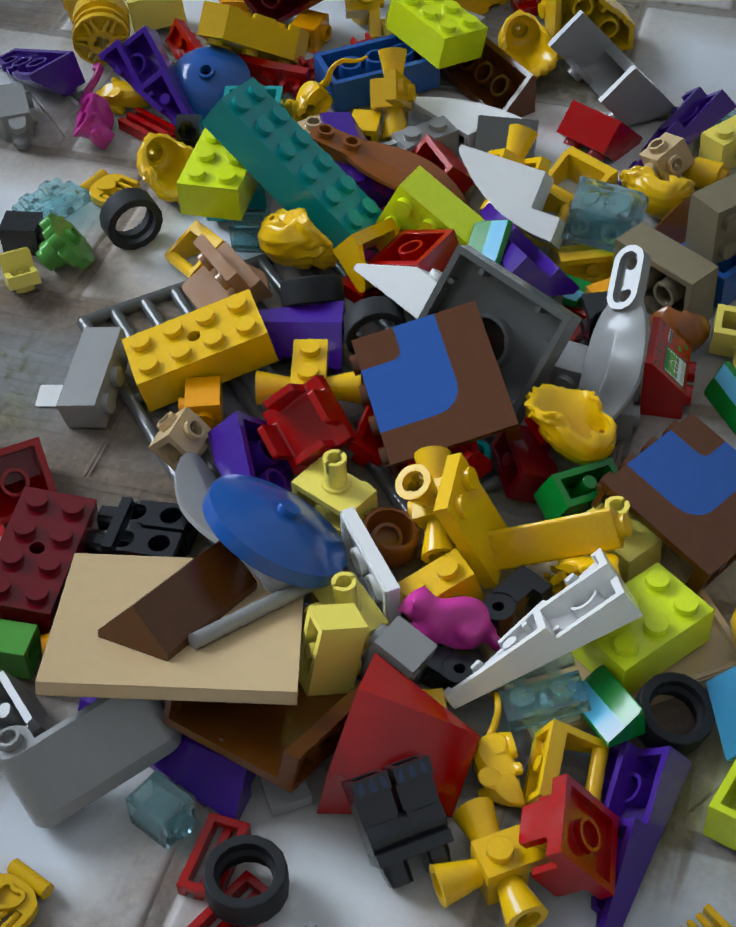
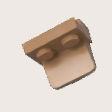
M203 234L193 241V244L201 251L196 257L204 266L183 283L182 290L198 309L247 289H250L255 303L273 296L267 275L263 271L245 263L226 241L217 249Z

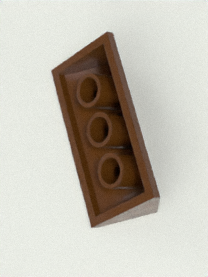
M488 37L485 39L481 58L440 69V73L473 102L499 108L519 117L535 112L536 76Z
M219 540L98 629V637L168 662L189 645L188 635L221 619L257 589V581L243 561Z

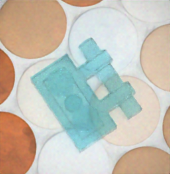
M56 177L52 181L46 180L38 186L39 189L32 194L26 193L18 199V203L13 205L11 209L12 211L42 212L43 218L51 212L57 217L61 215L67 218L91 202L90 191L71 181L64 183L61 178Z
M572 652L505 684H512L513 686L511 689L499 692L511 733L549 723L553 719L559 720L591 711L590 700L579 671L561 673V670L575 666ZM544 674L548 675L547 679L529 684L525 682L526 679Z

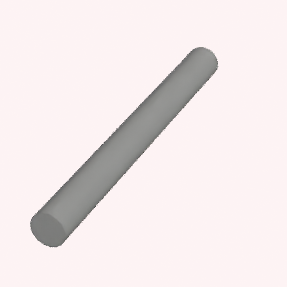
M290 585L190 633L188 635L189 644L192 648L198 649L315 591L316 588Z

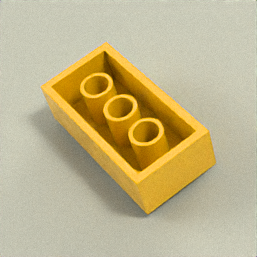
M250 289L121 339L136 385L149 412L178 401L179 397H184L185 378L220 376L221 383H224L279 361Z

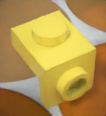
M28 247L0 253L2 273L10 291L16 290V293H26L34 290V285L42 283L39 271L34 266Z

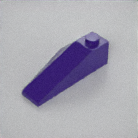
M14 48L0 56L1 69L15 79L47 93L61 94L62 97L70 96L77 92V87L86 83L73 51Z
M350 112L320 113L321 124H330L349 135L357 136L361 140H367ZM334 160L347 175L354 179L359 188L376 202L379 208L387 205L395 190L364 175L352 165H346Z
M235 411L208 432L214 464L221 476L232 474L253 476L292 492L290 471L292 468L287 460H274L257 431L263 424L268 425L266 421Z

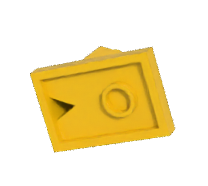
M461 452L447 455L433 512L474 572L483 589L497 587L502 570L593 554L599 548L603 552L620 549L624 546L625 537H629L632 534V525L628 514H620L611 507L508 528L479 482L474 467L469 466Z

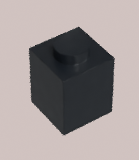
M6 210L0 224V240L3 253L28 247L31 256H36V252L40 249L39 245L45 240L42 235L44 230L39 225L44 219L42 212Z

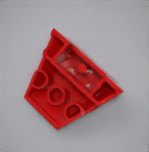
M375 653L357 689L329 766L317 814H353L341 782L376 769L383 770L382 767L410 756L425 754L430 757L434 770L432 777L446 817H452L480 735Z

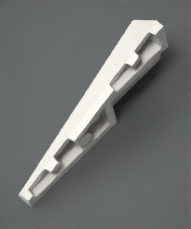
M601 548L591 555L594 563L579 577L571 573L564 580L566 588L549 600H542L497 642L501 649L486 663L478 659L470 666L473 672L472 675L452 689L447 687L444 690L445 699L454 709L643 616L635 598Z

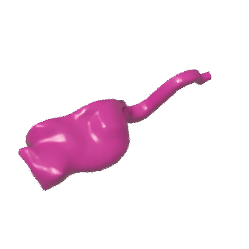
M99 62L93 65L92 70L94 74L79 99L81 107L76 117L73 136L89 139L95 146L105 150L115 136L111 131L114 126V114L106 99L92 93L104 71L103 64Z
M422 586L411 592L398 608L400 613L406 614L411 619L410 624L435 644H444L454 649H474L482 643H487L496 652L501 649L497 642L501 637L497 635V630L491 621L487 606L479 599L464 596L439 598L425 586Z

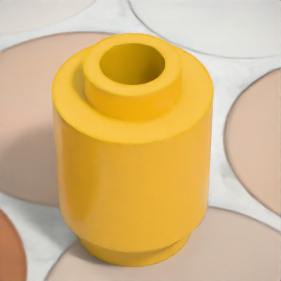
M696 157L694 159L695 163L682 174L686 179H691L696 183L695 188L702 189L731 175V172L727 170L726 163Z

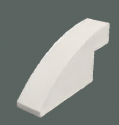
M416 97V101L412 102L413 111H408V123L412 126L444 115L459 130V147L462 144L472 148L475 147L479 115L523 119L512 113L485 104L443 97Z
M461 144L459 153L470 177L495 209L512 221L523 232L540 242L559 249L569 225L560 217L542 212L554 179L545 171Z

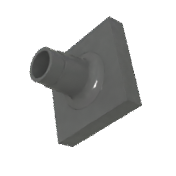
M458 244L418 319L474 300L476 301L518 423L521 425L526 416L524 402L527 399L525 395L532 392L533 386L540 387L542 383H545L582 318L472 246Z

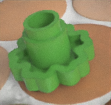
M51 212L39 223L40 227L44 230L42 235L45 240L39 245L40 249L36 252V256L50 271H54L57 268L61 269L67 263L74 268L78 266L84 270L95 260L94 255L91 253L92 247L86 238L63 216L59 215L57 217Z

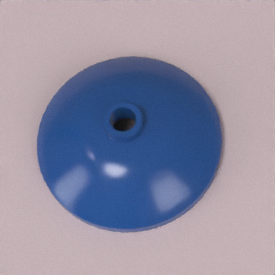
M213 46L197 48L184 54L173 65L194 114L203 115L204 119L223 97L225 86H240L251 78L245 61L238 54L226 48Z

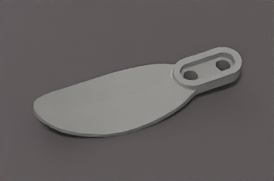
M628 245L622 248L614 259L607 292L608 305L601 313L594 328L586 352L578 388L580 390L594 391L596 396L600 397V401L603 404V412L613 419L617 418L634 395L643 374L648 349L649 329L644 296L651 258L647 252L637 245Z
M187 452L182 455L175 470L174 487L176 499L186 519L201 534L213 543H216L219 539L213 533L204 517L202 504L207 491L217 478L200 456L193 452ZM243 561L248 570L262 582V587L267 591L274 593L290 586V584L278 581L259 572Z

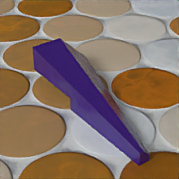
M144 25L125 42L117 39L98 54L102 61L113 68L115 73L124 78L136 92L157 111L166 116L174 126L177 114H194L156 30Z
M701 87L686 92L682 96L684 102L680 107L676 106L670 112L671 116L665 123L660 125L641 152L648 147L652 140L659 138L665 132L684 138L686 144L689 145L702 132L712 127L734 110L736 104L723 89L709 95ZM641 159L638 162L635 160L629 166V169L633 166H644ZM621 179L617 183L620 187L622 186Z
M490 203L480 211L485 221L508 220ZM512 224L502 258L505 269L547 296L575 294L580 287Z
M345 300L258 310L279 361H282L284 357L292 359L294 339H328V368H331L332 374H342Z
M81 697L78 711L99 698ZM182 734L179 746L172 753L150 766V768L173 785L179 784L194 795L196 802L203 807L209 806L218 814L240 820L252 796L251 784L256 776L255 773Z
M625 741L609 748L602 788V803L619 817L615 896L601 900L595 896L591 897V909L597 913L596 927H623L693 761L671 746L639 749L630 742Z

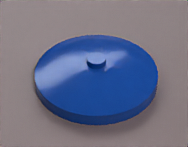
M225 475L212 483L203 499L204 517L216 537L246 564L271 578L303 588H322L331 585L332 577L342 572L347 564L346 547L332 524L302 498L274 483L247 475Z

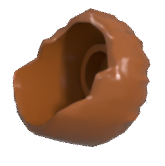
M665 306L650 316V330L653 316L660 317L692 347L691 353L699 349L706 342L710 334L711 327L709 321L702 314H692L687 310L677 311L670 306Z
M377 507L364 516L362 522L389 568L403 567L415 557L422 542L419 525L410 519L406 511L392 507Z

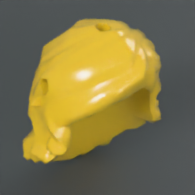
M519 9L505 19L498 34V46L536 76V79L548 75L551 70L556 68V63L559 60L558 53L548 45L553 37L541 25L535 15Z
M149 132L137 152L136 166L143 181L148 183L150 188L155 191L159 199L166 202L177 201L179 204L176 183L194 148L187 146L183 142L176 141L168 134Z
M633 166L630 170H623L619 175V178L622 180L621 187L630 192L636 203L640 205V209L645 214L660 220L682 201L690 197L691 193L695 192L696 183L693 180L686 179L683 176L678 178L674 175H669V181L660 180L655 176L651 166Z
M284 208L278 209L275 213L266 216L261 223V228L257 235L259 247L273 262L282 266H293L300 269H309L311 266H314L324 271L328 267H335L338 259L332 251L333 243L315 227L308 217L305 208L289 211Z
M542 383L540 387L533 386L532 392L525 395L527 400L524 402V407L526 408L525 414H528L527 418H531L539 425L538 431L540 435L565 460L577 465H586L607 459L613 453L618 426L611 416L603 412V404L600 401V397L596 396L594 391L567 389L562 386L558 387L553 384Z

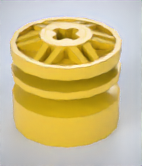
M79 0L75 4L72 20V41L75 51L80 58L90 64L100 62L103 66L108 65L99 58L98 54L117 39L125 42L130 38L128 7L123 0Z

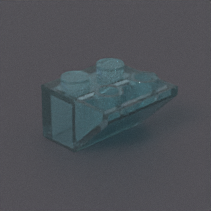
M580 176L561 238L614 253L615 239L643 221L650 198L641 191Z

